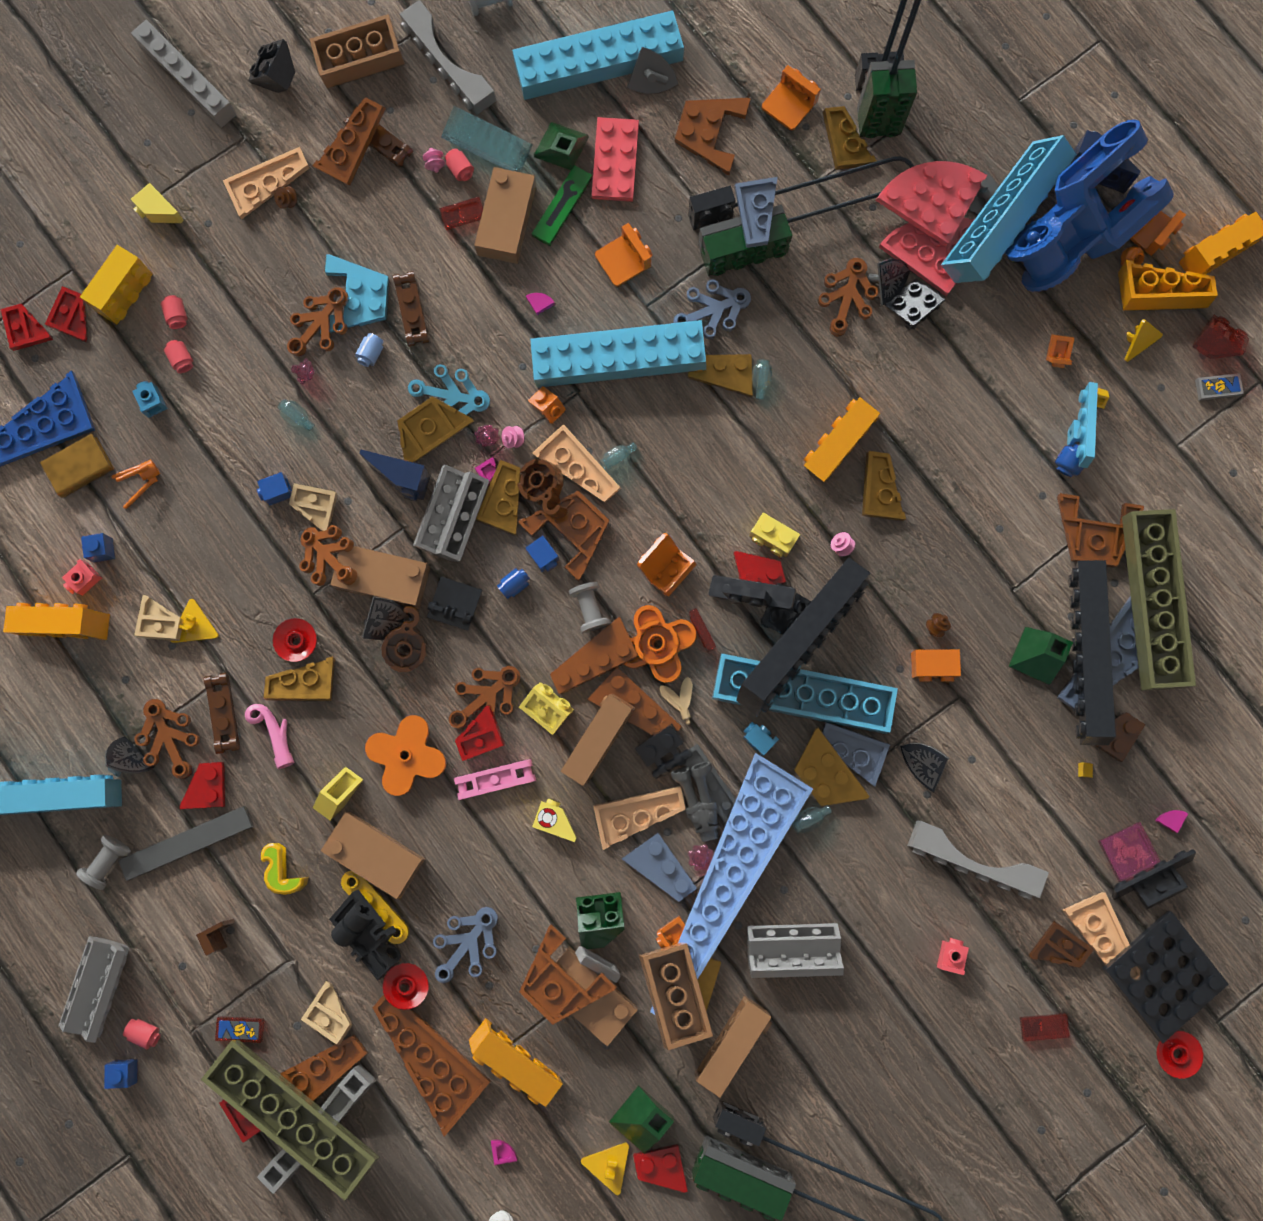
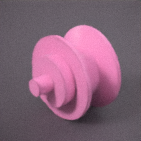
M429 148V151L423 155V160L427 161L425 168L435 171V173L439 172L445 165V161L441 159L443 152Z
M508 426L502 431V442L507 448H519L524 443V432L520 427Z
M842 532L834 536L831 541V548L838 556H847L854 550L855 541L848 533Z

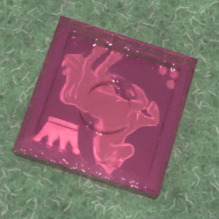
M1136 822L1098 840L1118 882L1127 880L1143 870L1154 867L1160 862L1140 822Z

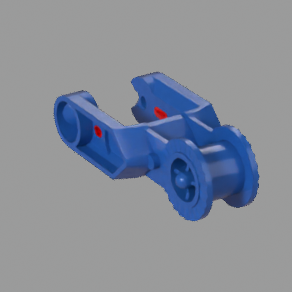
M1136 119L1127 120L1114 126L1057 176L1055 186L1057 204L1042 218L1025 225V228L1014 239L1013 244L1007 248L1005 254L1008 259L1017 262L1022 261L1026 268L1022 275V284L1025 289L1039 292L1052 288L1063 280L1068 279L1080 264L1083 254L1086 253L1091 259H1095L1119 249L1172 200L1174 193L1167 178L1158 181L1149 176L1136 183L1129 190L1127 197L1111 212L1107 213L1095 189V186L1124 160L1137 154L1147 144L1148 139L1140 121Z

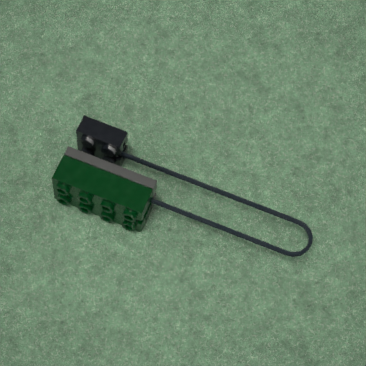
M907 0L900 1L884 53H861L855 73L856 91L862 90L857 105L860 137H896L901 135L917 95L915 60H904L903 51L921 0H914L896 52L890 51Z
M895 156L775 191V196L893 161L905 162L910 168L914 167V165L905 157ZM731 185L690 197L688 217L692 229L700 230L698 247L708 276H719L727 270H740L751 263L760 264L768 258H781L788 253L789 243H791L793 236L788 223L877 198L881 192L789 219L786 218L782 204L774 206L768 245L746 248L740 217L733 218V208L738 207V203L735 200Z
M719 1100L713 1115L718 1133L726 1137L734 1135L740 1138L739 1142L749 1147H752L753 1144L760 1146L761 1141L764 1140L937 1217L939 1221H944L938 1213L765 1137L766 1126L763 1124L762 1118ZM705 1135L692 1168L693 1182L696 1183V1187L700 1190L717 1192V1196L728 1202H731L732 1199L739 1202V1205L745 1210L752 1212L755 1209L762 1212L761 1215L770 1221H775V1219L783 1220L793 1193L855 1221H866L796 1190V1183L792 1179L791 1172Z

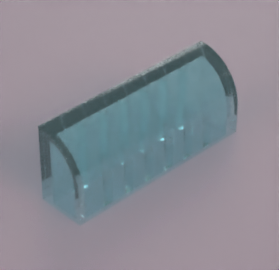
M453 106L441 138L503 169L519 172L523 167L533 144L456 106Z

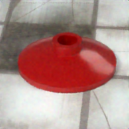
M291 618L285 620L276 628L273 634L274 650L286 661L299 662L305 660L316 648V631L309 622L303 619ZM296 637L300 638V643L298 645H294L293 640Z
M410 963L398 964L387 972L382 986L387 1002L400 1010H409L420 1005L425 999L429 988L428 979L424 971ZM406 984L409 990L403 992L400 988L401 985Z
M1176 1031L1164 1043L1161 1041L1158 1043L1156 1051L1157 1060L1160 1067L1168 1075L1179 1079L1189 1078L1201 1068L1203 1049L1193 1035L1184 1031ZM1176 1049H1179L1180 1051L1178 1057L1174 1056V1051Z

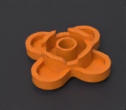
M652 605L642 606L634 615L637 636L631 638L639 657L624 665L632 669L650 665L652 673L657 680L663 683H672L680 677L682 672V664L678 653L694 645L697 639L696 629L691 622L683 619L667 624L658 608ZM657 641L662 642V646L659 649L654 646Z
M410 715L405 717L400 722L395 736L376 733L366 742L365 752L368 758L373 762L385 765L382 785L390 795H405L411 790L417 775L426 778H436L446 768L444 754L440 750L426 745L429 736V725L420 716ZM404 751H407L409 757L404 760L401 755Z

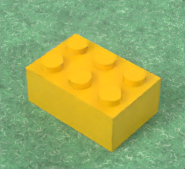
M116 245L80 298L96 313L117 325L125 318L127 310L132 303L137 301L139 293L144 286L149 284L153 273L137 256Z

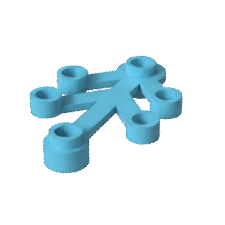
M441 364L434 368V374L442 379L448 390L426 386L423 381L417 379L412 380L408 385L409 393L415 397H421L426 394L446 398L443 402L451 407L459 401L468 403L458 410L465 415L473 410L477 412L485 411L490 405L489 395L482 390L476 389L469 378V373L465 369H458L455 372V378L464 384L469 394L460 392L448 374L447 367ZM440 367H443L445 370L443 375L438 374ZM461 371L465 372V378L462 380L458 377ZM415 384H418L420 386V390L418 392H414L413 386ZM481 397L482 404L477 405L475 399Z

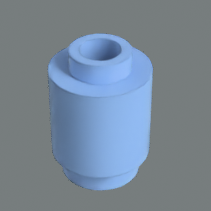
M369 333L367 337L363 338L355 354L357 362L365 367H369V365L374 366L383 349L384 341L380 337Z

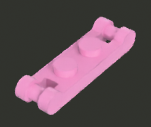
M524 760L454 778L455 785L458 786L459 793H457L458 800L535 782L536 777L535 774H532L531 766H533L532 760ZM522 769L524 777L518 778L516 770ZM472 781L473 790L468 791L466 782Z

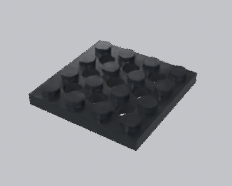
M1172 911L1164 913L1131 942L1127 948L1123 949L1102 968L1148 1029L1162 1043L1169 1039L1229 985ZM1169 937L1172 941V946L1166 950L1163 942ZM1153 952L1155 954V962L1150 965L1147 962V955ZM1180 956H1184L1186 959V964L1183 968L1178 966V958ZM1137 966L1140 969V976L1134 980L1130 976V971L1133 967ZM1167 970L1170 978L1164 983L1161 979V974ZM1195 974L1200 976V983L1197 986H1194L1192 983V977ZM1148 985L1153 987V994L1150 997H1146L1144 992ZM1181 988L1184 992V997L1178 1001L1175 994ZM1165 1003L1168 1010L1165 1015L1161 1016L1159 1007Z

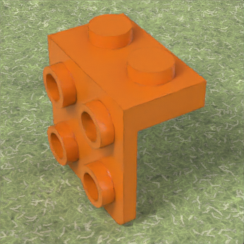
M787 65L782 71L780 83L762 103L761 108L783 126L793 131L818 102L821 89L814 81H809L802 76L799 70Z
M1179 210L1171 219L1160 211L1133 235L1130 240L1152 256L1158 248L1163 250L1171 241L1168 238L1171 233L1175 235L1184 225L1181 221L1186 214Z
M629 223L621 227L622 236L595 252V258L615 287L624 284L651 267L653 254L648 245L644 246L641 242V235L638 230L632 228Z
M667 533L657 538L654 545L641 556L637 563L638 568L650 584L668 597L697 565L693 559L678 549Z

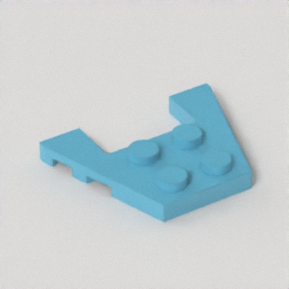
M326 254V275L347 276L346 292L349 299L348 303L344 306L343 316L344 323L348 328L386 320L389 277ZM330 315V333L335 332L333 330L335 315ZM340 325L338 327V330H341L343 328V325Z

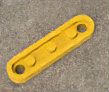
M353 871L346 872L341 879V886L344 891L350 895L352 892L359 890L386 923L383 927L384 930L391 926L400 930L399 937L393 934L388 941L393 944L404 942L409 936V927L369 881ZM350 878H354L356 880V884L354 886H351L349 884Z

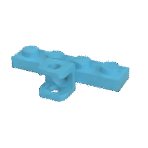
M1089 382L1086 388L1081 390L1079 394L1081 408L1078 413V420L1072 422L1067 434L1068 446H1073L1076 441L1080 442L1076 451V458H1079V467L1088 468L1095 458L1098 383Z

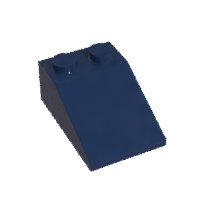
M1087 130L1074 149L1077 155L1071 164L1103 135L1096 131ZM1126 159L1099 184L1125 194L1141 171L1129 159Z
M360 450L359 454L366 463L404 495L405 499L415 502L417 499L424 500L431 477L424 465Z

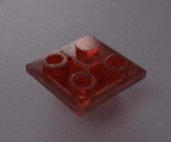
M1214 314L1194 340L1192 347L1209 359L1239 356L1246 352L1249 338L1248 334L1242 329H1235L1229 325L1230 322L1225 317H1218Z

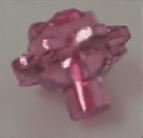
M307 358L300 362L299 365L294 364L291 367V372L297 374V381L302 385L306 381L311 380L315 373L311 361Z
M491 425L480 426L478 431L474 432L476 443H481L484 447L495 445L496 441L500 439L498 429L493 428Z
M706 844L701 846L694 845L693 851L688 852L690 858L689 865L694 866L696 871L701 869L708 870L713 858V850L708 849Z

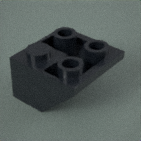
M281 39L262 45L258 50L257 55L259 57L256 63L250 68L249 73L251 75L248 82L276 93L287 91L296 73L287 41Z

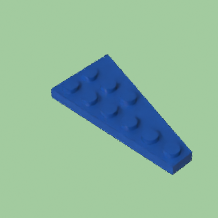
M72 370L58 384H53L50 390L43 396L35 398L12 416L10 422L0 426V467L95 431L76 375Z

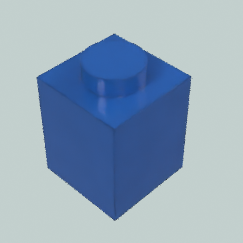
M283 472L257 481L259 485L257 489L259 498L269 505L291 497L292 489L287 476Z
M100 533L81 537L83 557L93 563L115 559L113 538Z
M543 535L525 547L527 553L541 572L545 570L548 572L558 565L559 557Z
M138 1059L114 1060L105 1064L104 1089L128 1088L136 1084Z

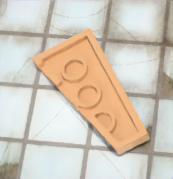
M298 147L223 180L242 220L274 196L278 187H286L310 168L301 148Z
M564 424L532 453L541 460H547L555 464L563 475L605 503L621 489Z
M681 786L593 805L603 850L686 809Z
M1101 892L1062 910L1105 965L1130 945L1105 892ZM1137 966L1133 967L1130 971L1132 979H1138L1140 976V969Z

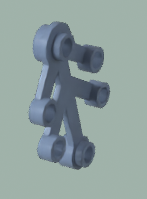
M714 279L709 280L706 285V290L709 294L716 293L728 298L718 301L701 294L697 288L691 287L687 291V299L690 302H699L708 307L688 315L679 313L674 317L673 323H679L678 320L681 318L689 322L698 321L712 315L709 324L703 330V336L710 340L716 335V327L723 311L732 307L729 317L723 321V329L731 332L735 328L736 318L740 309H744L750 304L751 296L746 289L737 288L732 291L719 286L718 281ZM714 284L716 289H710L709 285ZM695 292L697 296L691 297L689 294ZM742 295L744 299L738 300L736 297ZM732 322L733 326L727 327L725 323ZM711 329L713 334L708 335L706 330Z
M484 907L478 910L474 916H452L448 919L447 926L451 930H457L460 926L475 925L470 933L447 936L439 934L434 937L433 944L438 949L446 945L462 943L446 964H441L437 967L435 971L437 981L447 983L453 978V969L468 949L471 963L468 970L469 974L472 977L481 975L483 967L480 964L477 938L482 931L485 939L484 957L490 959L497 953L492 928L497 924L498 915L494 909ZM487 914L490 916L489 923L483 922V915ZM452 919L458 920L457 927L451 926ZM438 937L444 939L443 945L437 944L436 940ZM487 947L493 948V955H487ZM475 965L480 968L478 974L472 972V967ZM441 970L448 972L447 978L440 976Z

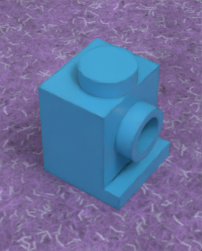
M140 382L136 385L137 389L132 391L140 411L148 418L168 409L158 387L153 382Z
M753 722L743 731L746 734L743 739L761 756H764L779 740L776 736L772 739L770 737L772 733L764 725L759 727Z

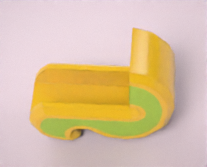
M271 843L262 849V862H270L264 872V881L269 890L276 894L286 895L301 891L307 885L309 877L287 878L286 847L280 843Z

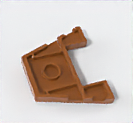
M751 98L685 101L675 136V143L694 155L701 156L713 167L717 166L723 170L724 174L730 175L735 155L715 150V145L724 114L746 119Z
M576 491L561 499L557 504L568 510L564 517L555 518L546 514L541 509L535 512V514L521 519L518 523L533 537L547 522H550L580 552L564 568L579 582L609 524V519L583 494Z
M1060 493L1057 496L1071 561L1106 560L1107 567H1117L1125 551L1122 517L1131 511H1143L1144 506L1129 503L1122 504L1120 525L1079 519L1077 516L1080 496Z
M553 924L548 927L519 991L552 1025L617 988L609 978L601 973L584 990L555 962L551 955L567 938Z

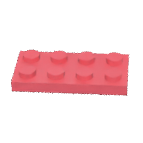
M597 117L592 199L633 202L639 120Z

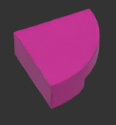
M530 293L526 295V299L536 315L555 305L553 299L546 294Z
M493 457L475 468L479 476L490 480L489 486L497 469Z
M1180 810L1168 811L1161 814L1156 819V822L1178 833L1188 813Z
M491 1140L494 1166L517 1162V1154L508 1143L502 1140Z

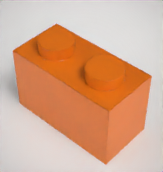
M960 649L914 650L911 652L912 678H919V682H932V678H941V682H954V678L961 676Z

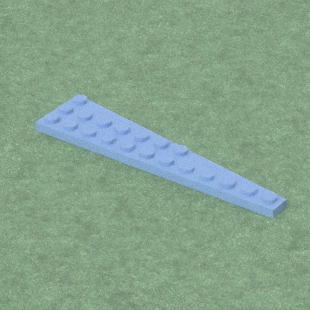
M757 753L754 754L678 941V943H687L697 979L813 788ZM652 1005V1008H651L650 1012L655 1015L654 1009H653V1005Z

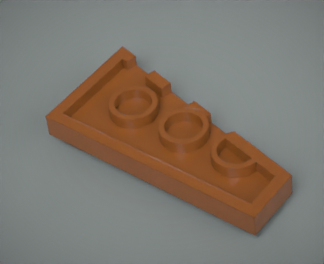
M365 97L349 117L347 125L344 129L341 128L336 134L337 138L331 146L328 145L323 151L324 155L319 161L316 160L313 167L350 186L386 108Z
M619 616L550 674L558 694L561 695L639 657L621 617Z
M618 667L587 699L599 706L606 695L615 694L635 707L627 722L652 736L671 723L677 731L682 728L679 723Z
M353 1035L343 1040L340 1045L335 1044L280 1074L314 1102L365 1057L368 1051L358 1038Z

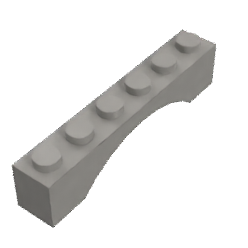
M420 0L400 13L402 21L400 25L403 31L413 37L412 40L419 50L423 49L428 62L431 65H436L441 78L449 81L450 88L454 94H459L462 97V102L467 110H472L477 116L496 102L494 90L482 75L460 69L443 55L435 41V26L432 14Z
M147 20L131 32L138 45L183 86L220 128L236 116L230 102Z
M916 821L907 845L913 848L912 852L925 857L926 854L934 856L933 861L945 866L947 862L955 865V870L968 874V871L976 873L975 878L987 883L991 879L998 882L997 887L1010 891L1011 888L1018 890L1019 896L1029 900L1032 899V896L1040 898L1049 874L1047 871L1025 863L999 868L978 864L959 852L948 840L942 829L923 821Z
M360 1064L347 1074L321 1108L340 1123L377 1080ZM282 1149L257 1178L274 1194L289 1181L302 1165Z

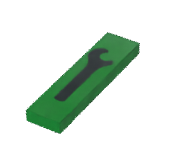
M574 165L572 171L568 174L533 230L532 237L551 246L591 182L592 175Z

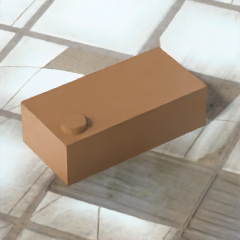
M389 14L309 39L319 75L326 88L405 64Z
M497 167L493 168L474 244L477 256L518 264L537 187L535 175Z
M354 546L349 552L339 551L338 561L343 566L355 569L357 579L352 585H345L338 580L337 572L334 570L330 584L333 588L373 598V596L395 601L399 605L414 606L420 609L430 572V566L427 563Z
M609 694L603 698L599 705V711L560 771L582 786L589 783L635 710V707L615 694Z
M352 812L344 813L321 849V852L395 899L403 896L425 860L422 856Z
M681 942L639 955L664 1048L671 1050L713 1037L687 943Z
M568 947L556 961L584 990L600 975L580 964L575 951L571 947ZM616 988L614 991L571 1015L608 1046L636 1013L637 1006Z
M744 995L695 1071L696 1082L720 1098L761 1033L765 1034L769 1030L772 1022L770 1021L771 1016L768 1011Z

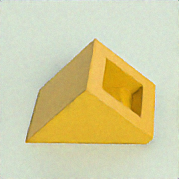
M1098 388L1097 407L1104 409L1109 399L1108 390Z
M1079 763L1078 777L1093 778V764Z

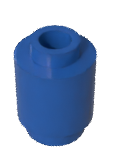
M515 568L500 580L501 583L497 587L507 599L511 596L514 598L530 585L528 583L530 577L523 569L518 570Z

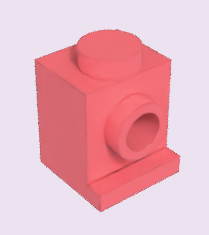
M79 559L77 564L62 577L66 582L63 586L70 593L74 594L76 592L82 596L102 579L99 573L82 559Z
M950 938L949 942L942 940L937 968L964 975L969 947L963 946L964 941L953 938ZM954 952L958 953L957 960L952 959Z

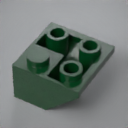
M551 122L534 153V158L572 171L589 135Z
M1025 627L1008 667L1050 685L1064 665L1073 642L1051 632Z
M621 892L576 897L578 932L582 947L588 950L604 948L625 930Z
M638 1085L609 1120V1123L639 1150L645 1153L662 1138L674 1123V1116Z

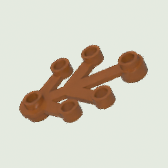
M861 258L849 260L846 269L836 274L829 273L824 279V285L827 288H833L837 282L849 277L847 285L829 294L822 293L818 299V304L821 307H828L831 302L843 297L838 316L832 320L829 328L831 334L836 337L844 335L848 325L845 319L851 300L856 305L861 319H869L872 314V308L864 303L855 287L858 280L865 290L864 295L868 300H874L878 295L877 287L871 285L865 275L867 264ZM858 265L860 270H855L853 266ZM832 278L834 283H829L827 279ZM868 291H874L875 295H869ZM821 298H827L828 302H822ZM862 310H868L869 314L864 315ZM841 323L843 327L837 328L835 324Z
M332 288L326 296H308L304 299L303 304L310 311L316 310L319 305H326L322 311L304 314L293 313L291 315L290 322L296 327H302L304 323L312 322L300 338L289 340L287 349L291 354L297 357L304 355L307 343L320 327V347L325 351H331L334 348V342L330 339L329 316L333 311L335 314L333 330L339 335H344L347 332L348 326L344 323L343 307L348 303L349 296L343 288ZM300 317V320L295 323V320ZM340 325H343V328L341 330H338V327ZM329 341V345L325 347V343Z
M331 525L327 530L320 532L316 528L310 527L301 535V544L305 547V558L300 562L299 568L307 574L313 572L315 568L313 562L315 549L317 551L316 572L311 576V582L318 586H322L326 582V562L337 572V578L341 583L352 585L357 579L356 570L349 566H343L332 554L339 551H351L354 547V542L347 537H343L337 543L326 545L321 543L322 540L330 538L337 540L341 537L342 530L335 525Z
M506 666L500 672L475 668L472 671V678L475 681L480 682L484 679L498 681L491 687L467 685L464 682L457 683L455 685V692L458 695L478 694L480 696L462 711H453L449 716V723L454 728H463L467 724V718L486 702L487 706H491L495 716L496 696L503 688L504 696L503 703L500 705V711L505 715L511 714L514 709L512 705L513 687L520 682V672L513 666ZM482 671V677L479 679L475 678V673ZM508 673L513 674L514 678L512 681L506 680ZM460 685H464L466 687V690L463 693L458 692V687ZM509 704L511 706L510 711L504 712L503 706ZM457 716H461L463 719L460 724L455 723Z
M151 699L144 705L143 713L146 721L141 733L135 736V743L138 746H147L150 743L149 735L154 724H156L158 732L150 753H147L143 758L145 765L155 766L158 764L159 754L164 743L173 762L172 774L176 778L186 779L192 773V766L189 762L182 760L173 738L183 741L187 746L191 747L197 746L200 738L195 733H185L168 727L164 718L175 721L178 726L186 727L190 724L191 717L185 713L179 714L167 710L163 701ZM153 706L157 707V712L155 714H152L151 708ZM182 716L186 717V722L184 724H181L180 718ZM144 735L146 740L144 743H140V737ZM191 736L195 737V742L193 744L189 743V738ZM152 755L154 756V762L150 764L148 758ZM179 766H183L184 771L181 774H179L177 771Z

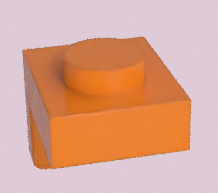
M1051 334L1046 360L1052 363L1051 366L1064 368L1065 365H1072L1070 357L1074 337Z
M544 386L528 400L531 406L542 413L551 424L566 411L559 398Z
M680 915L657 930L658 937L656 941L661 948L678 944L685 927V923Z

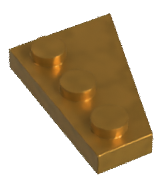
M845 106L825 108L822 113L835 170L856 168L877 162L874 155L871 156L865 140H862L857 133V127Z
M751 354L705 355L706 370L688 372L689 379L745 394L748 397L753 396Z
M874 451L866 453L862 516L904 521L906 516L905 512L902 511L900 503L902 500L900 493L897 491L896 476L890 454Z
M502 460L499 461L477 514L476 521L516 536L519 503L517 484L520 483V467Z
M332 656L321 662L309 663L295 670L290 669L265 677L264 699L268 701H332L335 658Z

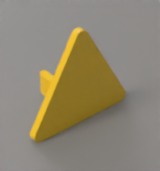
M1145 319L1140 322L1139 326H1135L1136 334L1126 333V339L1131 343L1124 358L1127 362L1163 336L1159 330Z
M190 599L181 615V619L184 621L183 625L179 627L182 630L180 641L170 640V642L180 643L215 639L219 637V634L196 601Z
M625 1142L581 1159V1164L615 1195H620L629 1144Z

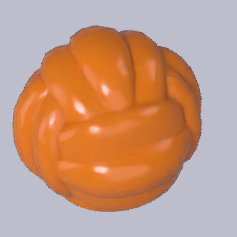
M1136 246L1123 250L1120 257L1121 265L1126 260L1134 261V264L1141 265L1144 260L1143 250Z

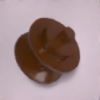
M278 187L276 189L274 198L278 207L285 209L293 208L296 205L297 194L292 187Z
M934 613L931 617L932 619L926 622V627L931 635L943 637L945 631L950 630L951 624L946 615Z

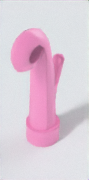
M261 704L249 706L245 711V719L250 724H258L265 720L277 769H283L294 764L295 762L287 744V720L283 719L280 728L274 715L267 707ZM253 712H260L257 718H252Z

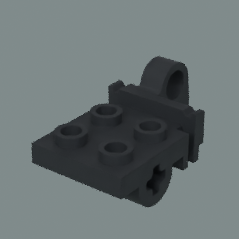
M359 890L352 892L329 919L335 926L331 936L333 941L339 946L347 947L350 945L353 949L350 953L351 956L357 954L358 957L355 961L358 963L362 960L378 981L401 959V953L397 947L385 944L396 932L394 926H391L384 930L383 927L386 923Z

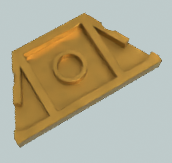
M432 396L397 420L404 460L415 463L472 424L474 420Z
M816 727L794 771L803 783L813 788L811 793L821 806L868 799L870 797L819 727Z

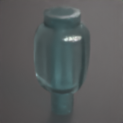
M758 359L757 364L753 366L752 385L757 390L756 399H764L765 391L771 385L772 367L769 365V360Z
M286 398L279 403L277 409L280 410V416L293 426H303L308 431L312 430L314 424L308 420V413L300 404L294 400L288 401Z
M632 442L627 446L618 445L603 454V459L600 460L602 467L605 471L616 470L630 460L631 453L637 450V446Z
M828 805L821 809L817 807L808 808L798 813L792 826L797 834L800 832L808 833L819 827L823 823L824 817L831 814L832 811Z

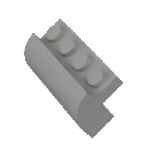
M442 465L413 546L445 560L460 561L490 480L472 472L464 473L450 466Z
M838 923L747 926L748 966L751 978L840 976L844 973L840 954L841 936Z
M88 937L59 1023L62 1032L80 1034L86 1042L92 1043L96 1042L97 1037L100 1038L107 1014L111 1008L115 990L118 987L122 969L126 963L129 951L128 946L104 938Z

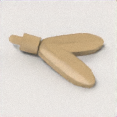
M686 677L681 684L680 696L667 686H660L659 688L661 696L680 712L682 719L686 721L687 725L691 724L689 719L691 715L688 707L693 688L689 677Z

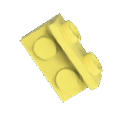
M762 513L749 536L752 537L751 540L757 545H766L771 548L770 551L774 555L787 557L800 534L769 515Z
M541 682L532 688L519 706L520 709L552 735L556 733L566 718L574 711L567 700L558 697L550 686Z

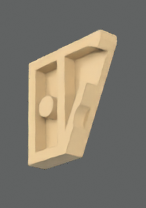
M294 483L289 505L319 529L325 531L331 524L338 493Z
M143 595L134 636L147 639L180 641L182 630L179 627L183 625L184 620L148 596Z
M326 981L301 1020L336 1045H340L352 1027V1023L332 983Z

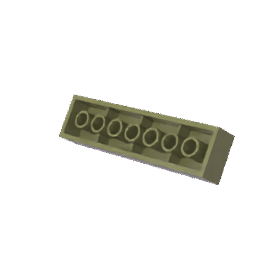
M1176 509L1131 511L1122 517L1141 691L1183 689L1196 686Z
M232 1040L201 1078V1081L344 1201L352 1196L380 1158V1156L240 1040Z

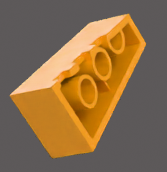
M1257 212L1249 216L1247 214L1242 215L1233 225H1226L1215 235L1208 236L1199 244L1186 250L1179 264L1185 272L1189 271L1205 275L1263 240V220Z
M1126 260L1118 272L1123 311L1208 308L1218 296L1215 276L1189 271L1181 273L1168 267L1160 269L1153 267L1152 264H1134V261Z
M861 397L857 401L853 399L845 408L848 411L843 418L839 416L831 425L834 428L829 435L825 433L818 441L820 445L815 452L811 450L804 458L806 462L804 467L824 483L842 463L843 458L854 449L858 443L857 441L869 431L872 426L871 424L880 418V413Z
M17 603L16 606H6L3 630L5 633L22 636L73 637L79 639H89L91 637L98 640H107L110 614L88 609V605L74 604L73 607H69L67 604L55 603L54 607H49V604L35 603V607H31V604Z
M485 1018L469 1039L472 1058L481 1066L486 1064L492 1068L491 1072L499 1079L506 1078L510 1081L509 1085L516 1091L520 1092L522 1090L527 1093L528 1099L534 1104L538 1105L541 1103L546 1107L563 1085L560 1076L537 1058H534L533 1061L529 1059L531 1055L521 1045L514 1047L508 1035L502 1030L498 1033L491 1028L492 1022Z

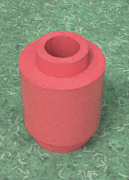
M458 149L450 150L445 155L447 167L458 181L469 180L473 175L474 167L462 151Z
M175 295L165 297L161 302V307L166 324L171 329L185 327L187 325V315L182 299Z
M172 340L166 344L164 353L177 373H185L193 368V359L184 342Z
M131 1019L123 1032V1036L127 1038V1041L146 1050L151 1046L155 1047L160 1039L159 1028L140 1019Z

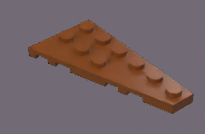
M383 995L372 1008L384 1030L390 1036L394 1048L400 1054L408 1073L419 1093L425 1099L433 1118L436 1119L445 1137L491 1080L412 1009H397L391 1006Z

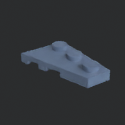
M778 177L735 184L734 188L746 248L768 245Z
M825 722L822 733L845 764L873 786H876L890 745Z
M659 833L622 858V860L678 902L697 889Z

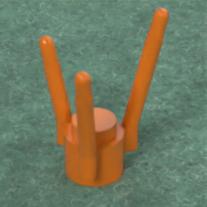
M151 459L111 476L112 479L116 478L117 482L139 474L143 481L149 480L123 506L124 509H127L153 483L158 481L156 476L160 472Z

